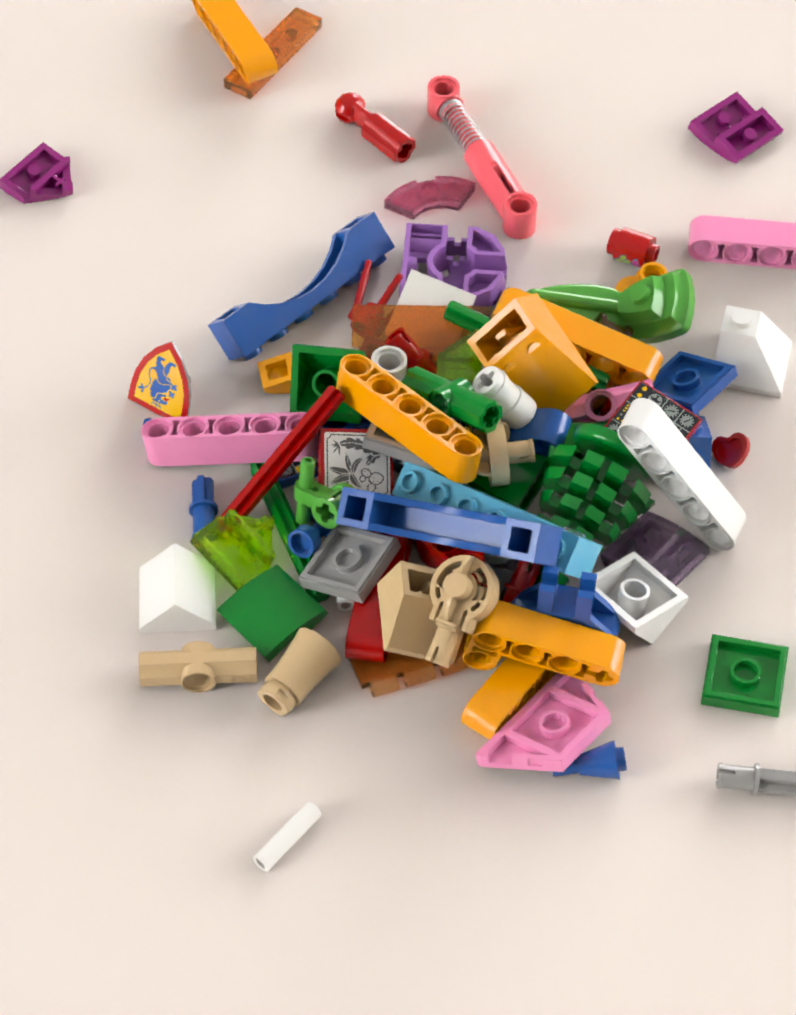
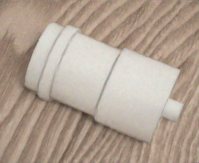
M488 366L482 369L474 378L472 383L474 391L495 400L497 404L502 406L501 420L506 422L510 428H522L535 416L537 410L536 402L519 385L514 384L503 370L495 366Z

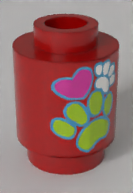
M623 227L622 229L614 228L609 237L606 252L613 255L615 260L641 268L646 263L656 262L660 246L656 245V237Z

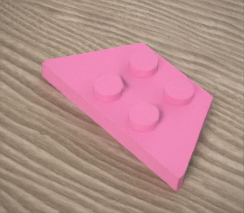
M557 673L476 753L477 764L481 767L564 772L611 724L610 711L601 700L595 697V692L588 682L584 683L582 680Z

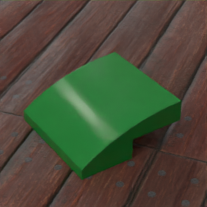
M278 564L246 583L217 609L219 614L253 647H256L257 651L269 663L295 637L299 628L312 630L328 614Z

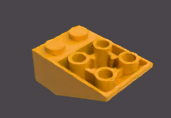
M537 293L514 298L467 340V343L484 368L495 366L503 370L514 384L519 385L536 402L537 408H554L564 412L598 383L592 371Z

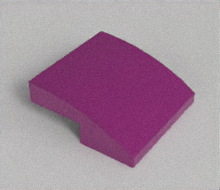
M737 91L691 120L688 129L703 144L735 164L781 135L784 131L763 107L755 111Z

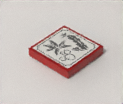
M321 428L318 431V483L328 488H332L339 482H346L355 489L394 496L392 494L394 489L393 457L362 448L363 439L368 429Z

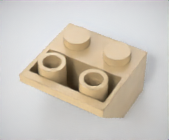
M399 561L377 583L384 651L421 659L427 656L438 627L435 625V621L429 619L433 608L430 598V583L436 571L435 568ZM461 635L459 636L458 642L454 649L449 665H452L456 660L457 653L463 637Z

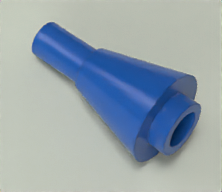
M612 740L581 753L564 772H553V775L557 777L580 773L583 776L620 779V771H627L624 747L616 748L615 741Z

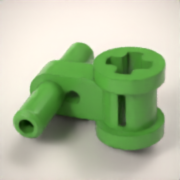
M304 457L300 461L299 480L295 482L294 499L297 501L295 521L300 525L308 524L312 511V515L319 525L327 529L335 528L339 525L336 524L342 488L343 486L354 487L346 482H339L332 488H328L314 481L316 461L312 457Z

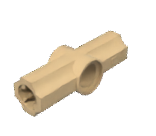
M192 641L185 644L182 650L145 651L139 654L140 687L182 685L187 691L201 693L213 689L216 683L257 682L256 647L215 649L211 643Z

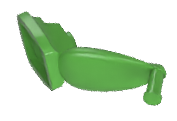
M684 269L671 271L661 276L651 275L634 283L623 292H619L614 288L592 284L555 285L527 291L530 294L537 293L541 299L592 321L599 313H604L611 322L623 328L625 326L631 327L633 329L632 338L645 344L663 342L686 334L691 327L695 308L693 280L691 275Z

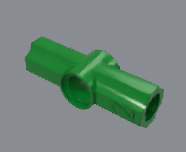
M414 366L407 370L404 379L401 381L450 418L486 434L494 431L499 420L502 418V406L497 404L495 400L475 392L473 386L465 378L459 377L450 381L423 368Z

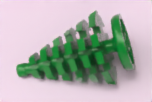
M582 423L574 432V445L558 444L557 447L550 445L548 448L547 463L549 468L544 472L543 484L545 490L541 492L539 506L542 513L545 511L552 515V518L541 513L537 516L593 541L595 538L604 543L603 546H608L621 536L620 530L628 529L638 520L637 516L644 515L655 505V501L650 498L651 493L642 483L651 477L622 443L616 431L592 423ZM576 448L584 456L583 460L574 456ZM628 480L636 483L634 487H631L623 482ZM614 501H617L618 503H620V504H622V505H624V506L622 507V506H620L619 504L615 503ZM604 519L612 523L613 526L604 522ZM603 546L601 548L599 555L604 551ZM542 565L534 585L541 582L544 565ZM559 571L558 584L567 585L569 583L568 577Z

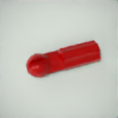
M353 92L344 93L336 100L335 113L341 122L350 125L355 123L359 126L362 137L394 162L399 161L402 164L410 158L412 151L416 148L415 139L383 114H372L368 111L364 99L359 94Z

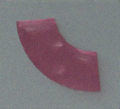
M435 176V180L419 183L414 180L390 193L384 199V208L412 220L421 213L432 209L448 208L459 211L474 193L475 182L452 176Z

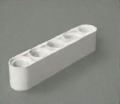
M646 398L633 400L617 430L618 437L701 539L715 550H731L746 520L744 510L658 404Z

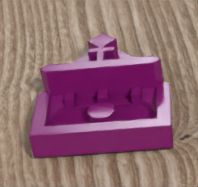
M42 142L0 178V189L24 204L73 195L70 156L63 157L46 143Z

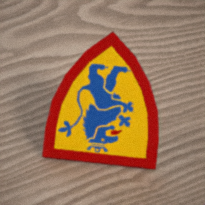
M174 341L157 346L143 357L135 369L128 393V399L162 417H185L190 414L191 378L188 375L184 359Z

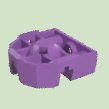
M407 223L401 271L403 278L400 281L399 298L411 269L417 271L418 263H427L428 276L477 296L472 307L473 310L483 314L488 307L496 304L502 292L506 289L507 261L505 249L495 235L479 227L468 226V238H461V242L458 243L455 242L454 237H448V225ZM453 256H460V260L453 261ZM448 269L449 275L443 278V273L441 272Z

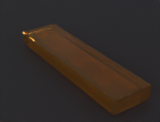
M295 7L264 38V41L275 57L278 71L322 27V18ZM234 68L224 78V88L251 99L274 75L247 85Z

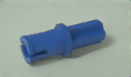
M199 475L196 480L192 481V503L189 506V514L193 517L192 538L199 545H209L215 542V516L218 514V505L214 502V481L211 477H205L204 475Z

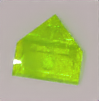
M229 509L224 517H217L196 532L191 538L190 543L238 591L256 576L271 568L270 565L276 557L272 547L274 517L263 515L261 519L241 516L235 510Z

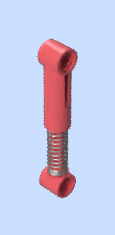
M446 75L432 78L427 86L428 115L434 120L444 122L464 153L465 163L503 220L502 228L504 233L513 239H526L532 236L536 229V198L524 192L493 143L486 140L481 131H479L472 117L463 106V101L460 98L459 82L455 78Z

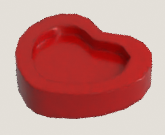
M739 432L733 433L729 437H717L712 443V454L723 466L735 469L744 462L749 453V438Z

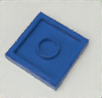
M679 351L659 370L653 385L656 390L697 415L738 375L735 365Z

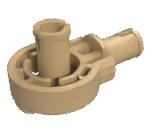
M501 419L496 429L486 434L474 429L473 434L481 440L483 445L477 474L488 476L490 487L510 485L509 464L535 462L533 439L507 442L510 438L509 425L506 422H502Z
M457 555L445 560L434 572L430 583V598L433 608L429 619L435 621V625L438 627L427 656L424 658L425 660L449 668V662L459 636H463L464 633L473 635L477 622L485 619L494 610L500 594L499 580L494 570L485 562L470 555ZM472 574H475V575L477 576L478 581H479L481 584H478L476 578H475Z

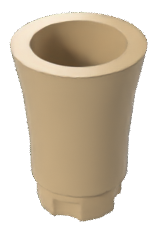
M299 628L284 655L265 678L264 685L258 691L260 700L276 714L285 716L294 707L299 706L309 692L325 676L341 664V657L338 651L319 633L308 628Z

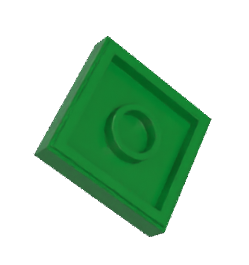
M712 634L701 704L778 718L789 647Z

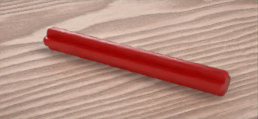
M328 386L217 519L215 527L222 534L229 537L235 532L342 404L345 396L335 386Z

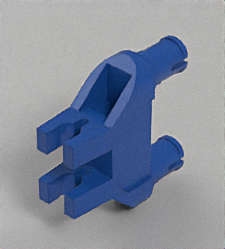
M544 565L541 582L523 590L510 603L616 637L620 633V622L617 613L611 604L595 591L597 574L582 572L580 586L577 588L559 585V568Z

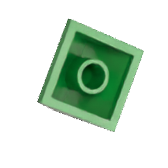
M293 344L290 412H308L328 386L336 387L340 360L348 354H360L366 357L365 350ZM342 402L327 421L359 424L363 416L345 402Z

